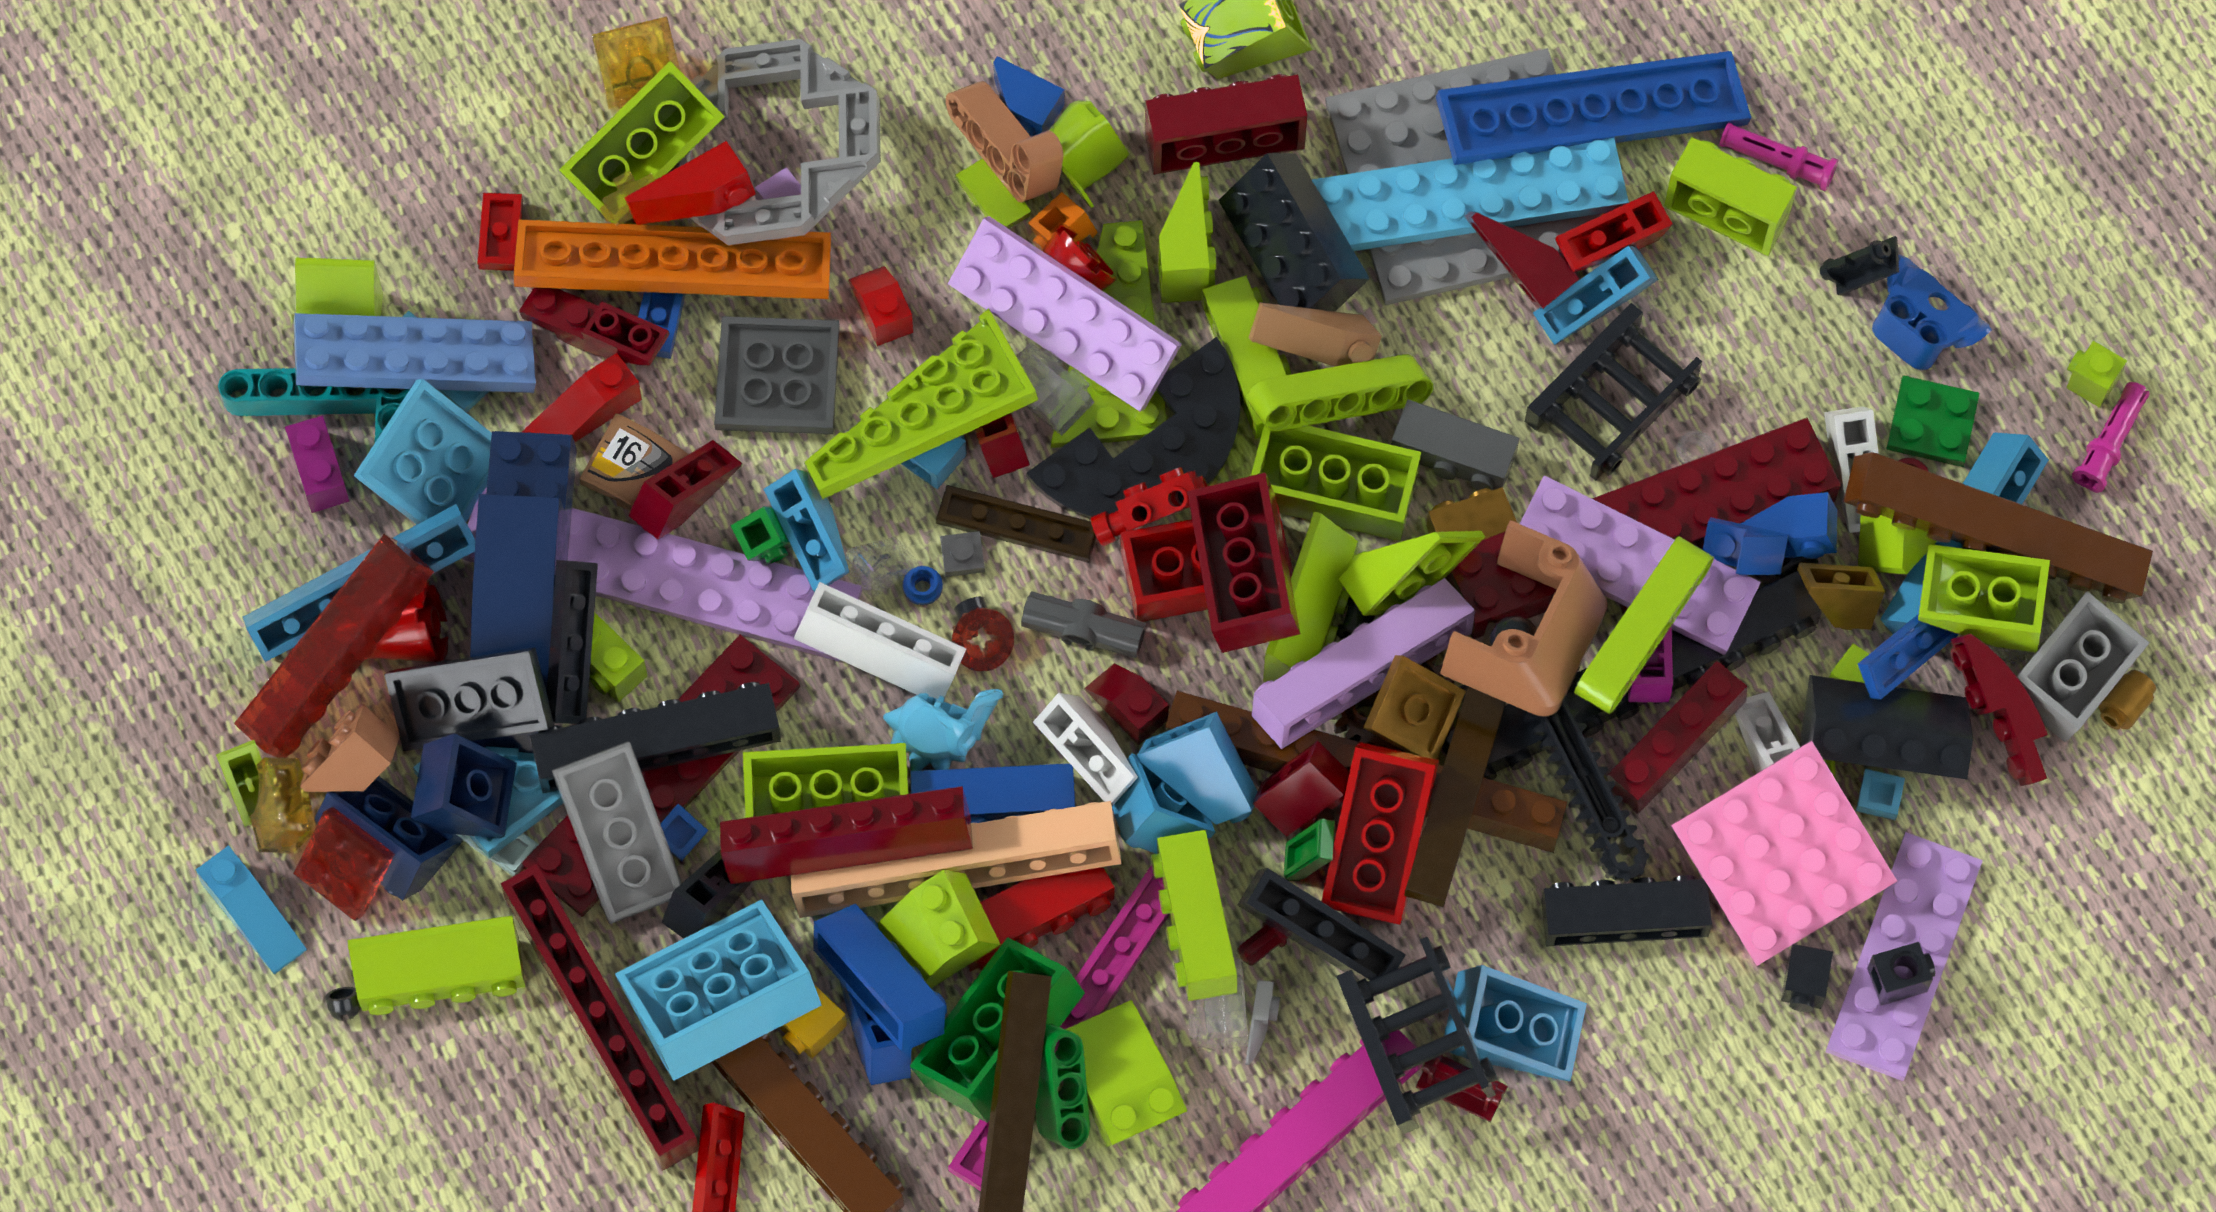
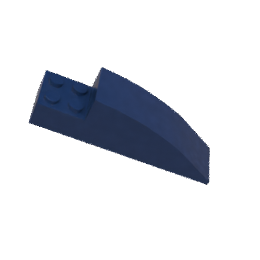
M492 431L486 494H479L470 657L535 647L547 693L556 560L568 561L577 448L572 435ZM538 731L472 742L484 748L486 746L519 749V752L533 753L530 735L538 733Z

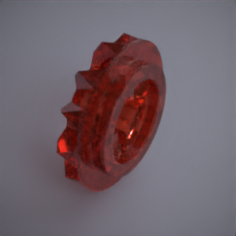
M977 607L976 610L963 613L958 623L952 627L951 642L966 648L961 664L971 670L981 672L993 670L1002 665L1012 652L1014 646L1013 628L1009 620L995 609ZM980 625L986 634L997 636L985 641L983 652L980 650L979 645L968 641L978 636Z

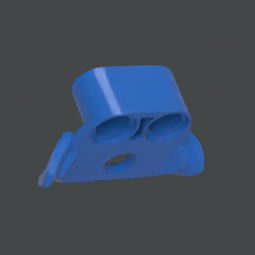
M1898 255L1899 273L1887 277L1889 295L1872 324V331L1879 341L1915 369L1927 370L1934 365L1944 348L1952 345L1955 348L1973 345L1992 331L1988 323L1983 321L1969 305L1964 304L1943 287L1934 276L1920 269L1909 258ZM1928 298H1940L1946 303L1947 309L1938 310L1929 303Z

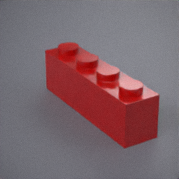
M1104 867L1024 880L980 903L1001 945L1009 937L1031 949L1038 944L1039 937L1051 931L1054 935L1064 933L1074 926L1075 919L1087 913L1090 917L1105 912L1111 906L1110 901L1115 899V887ZM1001 945L967 966L969 971L971 972L977 968H980L982 971Z

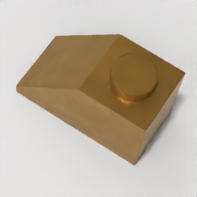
M1799 563L1797 570L1809 594L1834 628L1871 630L1885 594V590L1873 567Z

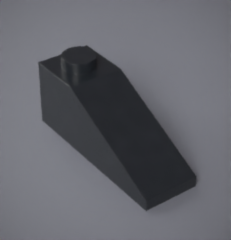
M720 849L673 891L662 923L684 939L720 921L752 881L730 884Z

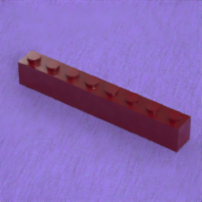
M535 864L500 883L508 906L662 1171L698 1152L699 1149L694 1132L538 865Z

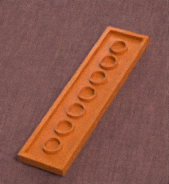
M519 220L514 266V287L829 299L831 232H807L803 236L727 245L703 227Z

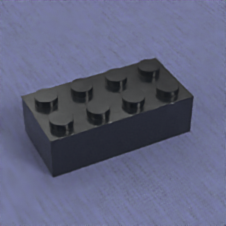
M1266 153L1218 200L1279 305L1335 312L1370 279L1296 153Z

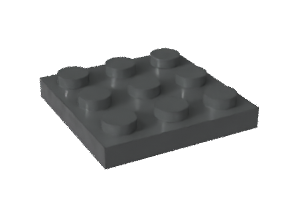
M722 316L714 420L715 430L833 434L840 334L839 320Z

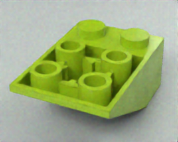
M1193 162L1159 235L1158 273L1161 303L1201 301L1202 289L1215 285L1216 253L1215 246L1212 247L1211 235H1213L1212 213L1208 209L1209 181L1208 176L1201 177L1199 162Z

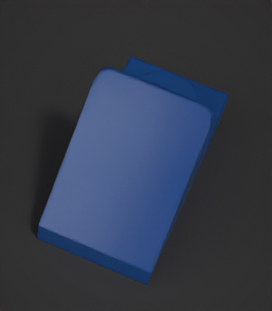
M1710 517L1703 550L1714 556L1715 560L1737 567L1736 574L1738 575L1781 574L1789 534Z

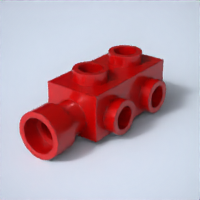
M1182 467L1160 475L1161 484L1148 489L1146 483L1143 482L1124 490L1125 498L1115 502L1118 511L1110 514L1105 511L1091 517V524L1099 543L1104 547L1118 541V536L1121 535V532L1138 529L1189 508L1187 491L1207 487L1208 484L1204 477H1197L1195 471L1184 474ZM1179 492H1181L1184 496L1183 503H1181L1178 499ZM1142 507L1147 510L1146 518L1142 515Z

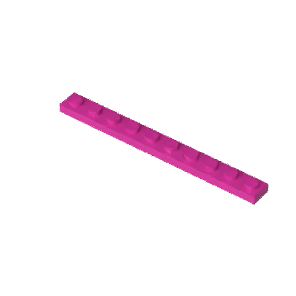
M1152 864L1075 977V980L1084 990L1085 994L1062 1023L1061 1028L1067 1029L1105 1012L1170 915L1162 914L1158 891L1164 890L1162 878L1155 879ZM1059 1041L1056 1043L1054 1052L1058 1050L1060 1044ZM981 1119L948 1166L950 1173L981 1191L989 1122L987 1123Z

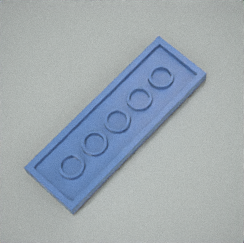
M295 313L296 385L411 389L416 380L424 379L437 390L534 393L536 378L531 321Z

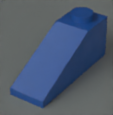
M840 982L858 1054L870 1084L876 1085L911 1078L912 1048L901 1052Z

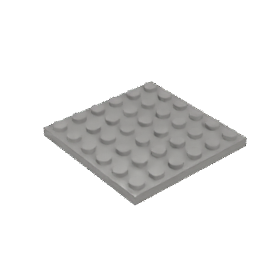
M1546 48L1326 97L1325 104L1346 174L1451 159L1450 148L1436 101L1438 90L1554 75L1556 72L1549 50ZM1595 214L1510 228L1547 244L1560 252L1561 250L1555 241L1556 236L1601 215ZM1477 233L1369 249L1385 305L1511 277Z

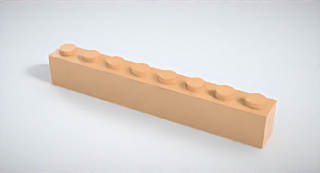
M1111 801L1091 802L1082 806L1050 809L1041 813L1009 816L999 820L971 823L973 849L791 875V891L799 918L837 912L855 903L859 908L901 901L912 889L943 869L966 873L973 889L1122 864L1117 824Z

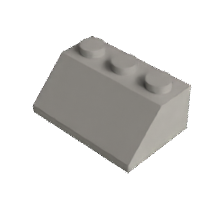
M2087 591L2021 670L2017 678L2031 697L2044 725L2066 742L2083 726L2150 642Z

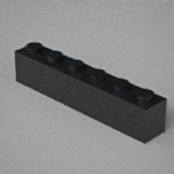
M758 682L745 683L740 685L737 690L724 693L707 691L700 694L697 699L683 702L678 699L666 700L651 709L629 708L619 712L618 716L605 719L588 717L580 720L577 725L563 728L554 725L547 730H541L530 735L542 793L559 790L552 770L625 742L631 743L641 772L781 742L780 728L770 684L760 685Z

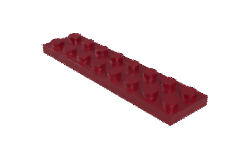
M740 634L678 700L683 702L697 699L700 694L707 691L724 693L737 690L740 685L749 682H758L760 685L769 683L777 712L800 688V683ZM740 751L641 772L659 822L661 823L677 804L685 809ZM567 815L521 864L525 870L537 864L553 893L583 917L599 900L571 821Z

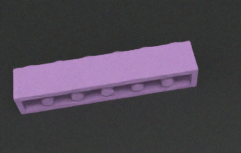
M1445 578L1433 586H1424L1413 598L1401 605L1395 604L1388 608L1380 618L1370 624L1363 623L1359 625L1350 636L1338 643L1332 642L1328 644L1318 655L1310 660L1296 663L1287 674L1277 680L1263 683L1254 693L1252 717L1282 749L1381 689L1395 655H1403L1421 665L1447 649L1453 631L1465 636L1472 633L1475 610Z

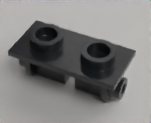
M1894 236L1883 241L1875 240L1870 243V246L1835 260L1832 258L1825 260L1820 267L1821 277L1824 280L1836 283L1837 295H1843L1899 273L1897 237Z

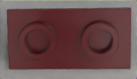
M1441 1055L1425 1062L1416 1088L1422 1090L1471 1068ZM1497 1080L1492 1082L1491 1084L1496 1095L1488 1098L1481 1089L1480 1084H1476L1441 1100L1491 1123L1508 1086Z

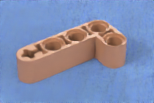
M985 81L974 83L947 94L946 108L950 118L1018 202L1023 203L1057 189L1063 163V149L1058 137L1052 131L1048 130L1031 137Z

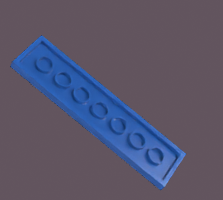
M1732 51L1438 90L1436 95L1437 105L1454 165L1474 163L1487 159L1511 158L1514 154L1522 152L1534 154L1552 150L1556 146L1569 147L1614 138L1615 143L1723 129L1727 123H1732V125L1737 127L1745 126L1751 120V114Z

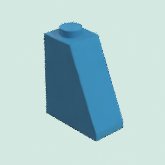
M1217 712L1145 740L1137 755L1140 762L1214 824L1217 825L1228 820L1231 823H1237L1252 814L1253 802L1258 791Z

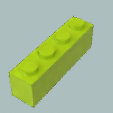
M1247 275L1202 289L1201 305L1214 337L1218 338L1233 365L1237 377L1240 402L1254 438L1257 439L1262 435L1264 423L1248 403L1247 395L1250 389L1259 381L1291 375V370L1284 354L1278 355L1275 348L1252 342L1249 339L1260 302L1263 303L1259 289L1257 287L1251 288Z
M1206 830L1157 838V853L1151 854V863L1155 879L1162 878L1164 890L1158 891L1162 914H1170L1172 926L1166 927L1170 951L1178 950L1180 962L1174 963L1178 988H1186L1188 1001L1237 993V971Z

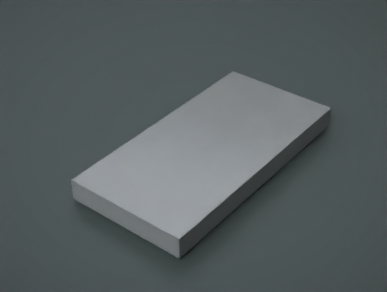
M625 742L552 770L608 923H615L669 902L673 891L682 884L631 743Z

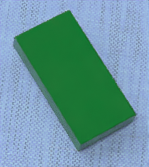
M1320 819L1286 842L1284 877L1286 880L1299 882L1333 860L1335 821Z

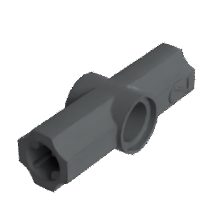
M1033 591L1027 597L1021 620L1022 627L1061 637V640L1067 645L1071 646V643L1074 642L1086 646L1085 650L1088 651L1094 650L1097 647L1137 658L1146 630L1145 622L1109 613L1102 605L1091 600L1075 599L1073 602Z

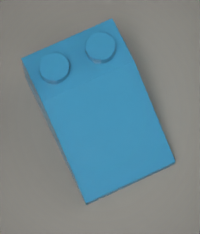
M1484 965L1458 972L1453 993L1481 1059L1488 1057L1492 1065L1568 1082L1571 1081L1587 1003ZM1450 1012L1444 1036L1457 1031ZM1464 1046L1449 1052L1469 1059Z

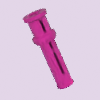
M1727 123L1719 146L1730 148L1754 159L1784 169L1791 179L1796 180L1799 177L1820 185V190L1825 192L1835 174L1839 161L1836 158L1828 160L1808 152V148L1805 146H1797L1796 149L1734 126L1732 123Z
M2128 382L2101 434H2099L2098 438L2088 443L2086 447L2087 455L2083 463L2074 469L2072 478L2075 483L2095 493L2102 492L2107 485L2106 477L2109 471L2121 459L2120 448L2150 395L2149 391H2145L2147 389L2145 386L2137 382Z

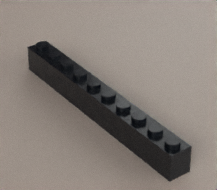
M1796 571L1757 589L1725 655L1672 630L1673 687L1670 698L1675 695L1676 689L1686 684L1691 688L1716 661L1720 662L1729 671H1732L1746 662L1745 657L1759 651L1760 655L1769 654L1781 646L1782 640L1792 635L1796 639H1801L1814 632L1822 610L1809 594L1799 572ZM1587 668L1577 672L1567 692L1573 695L1568 703L1569 708H1578L1579 714L1575 717L1576 722L1585 723L1587 726L1582 732L1584 737L1596 734L1603 729L1604 722L1615 717L1619 721H1623L1639 712V706L1647 703L1628 702L1627 691L1618 706L1609 715L1574 693L1579 680ZM1511 704L1505 705L1483 778L1494 780L1497 777L1496 772L1509 766L1511 770L1523 768L1533 760V755L1544 751L1539 748L1540 744L1544 741L1542 735L1532 736L1531 734L1532 730L1537 726L1536 723H1524L1523 718L1528 713L1527 711ZM1455 729L1448 732L1442 746L1446 756Z

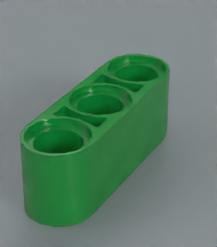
M1046 1024L1036 1101L1037 1128L1044 1139L1068 1149H1076L1086 1142L1090 1132L1084 1046L1082 1039L1077 1034L1053 1024ZM1060 1040L1058 1050L1054 1052L1056 1043ZM1063 1080V1086L1058 1092V1086ZM1066 1121V1126L1064 1130L1061 1132V1127L1063 1123Z

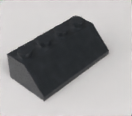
M1809 675L1800 747L1812 741L1824 760L1967 780L1973 744L1969 704L1966 697L1895 687L1882 699L1870 698L1866 685L1863 682Z

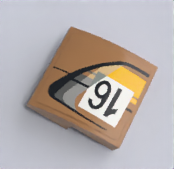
M616 413L579 478L580 484L616 500L618 506L631 511L644 481L684 458L688 453L655 432Z

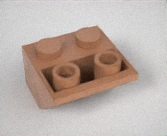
M364 704L355 713L350 710L347 711L335 724L334 729L336 732L328 741L324 738L319 739L308 751L306 756L309 759L301 769L305 773L300 788L305 792L364 791L391 764L400 736Z

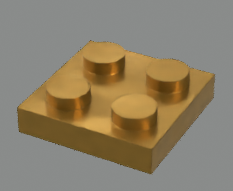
M1395 655L1363 729L1407 753L1437 760L1466 691L1403 655Z

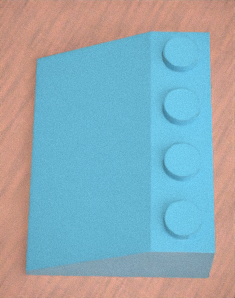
M762 899L615 973L622 990L673 1081L822 1006L809 970Z

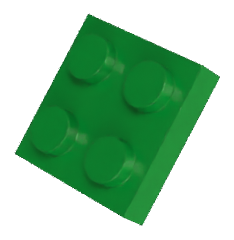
M1902 375L1886 450L1964 467L1980 393Z

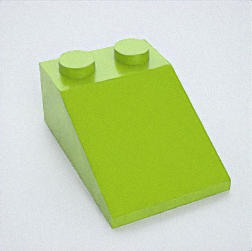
M1482 531L1433 532L1371 551H1364L1355 555L1348 562L1349 568L1338 579L1364 616L1383 615L1391 606L1395 604L1401 605L1413 598L1424 586H1433L1443 580L1485 538V535Z
M1928 544L1918 621L1962 636L1971 633L1983 643L1994 647L2036 653L2041 633L2050 560Z
M944 869L912 889L877 923L882 934L889 941L896 943L905 960L911 966L919 969L924 981L930 988L935 987L1001 945L966 873Z
M1132 1000L1066 1029L1077 1034L1082 1039L1088 1107L1107 1147L1188 1111L1171 1072Z

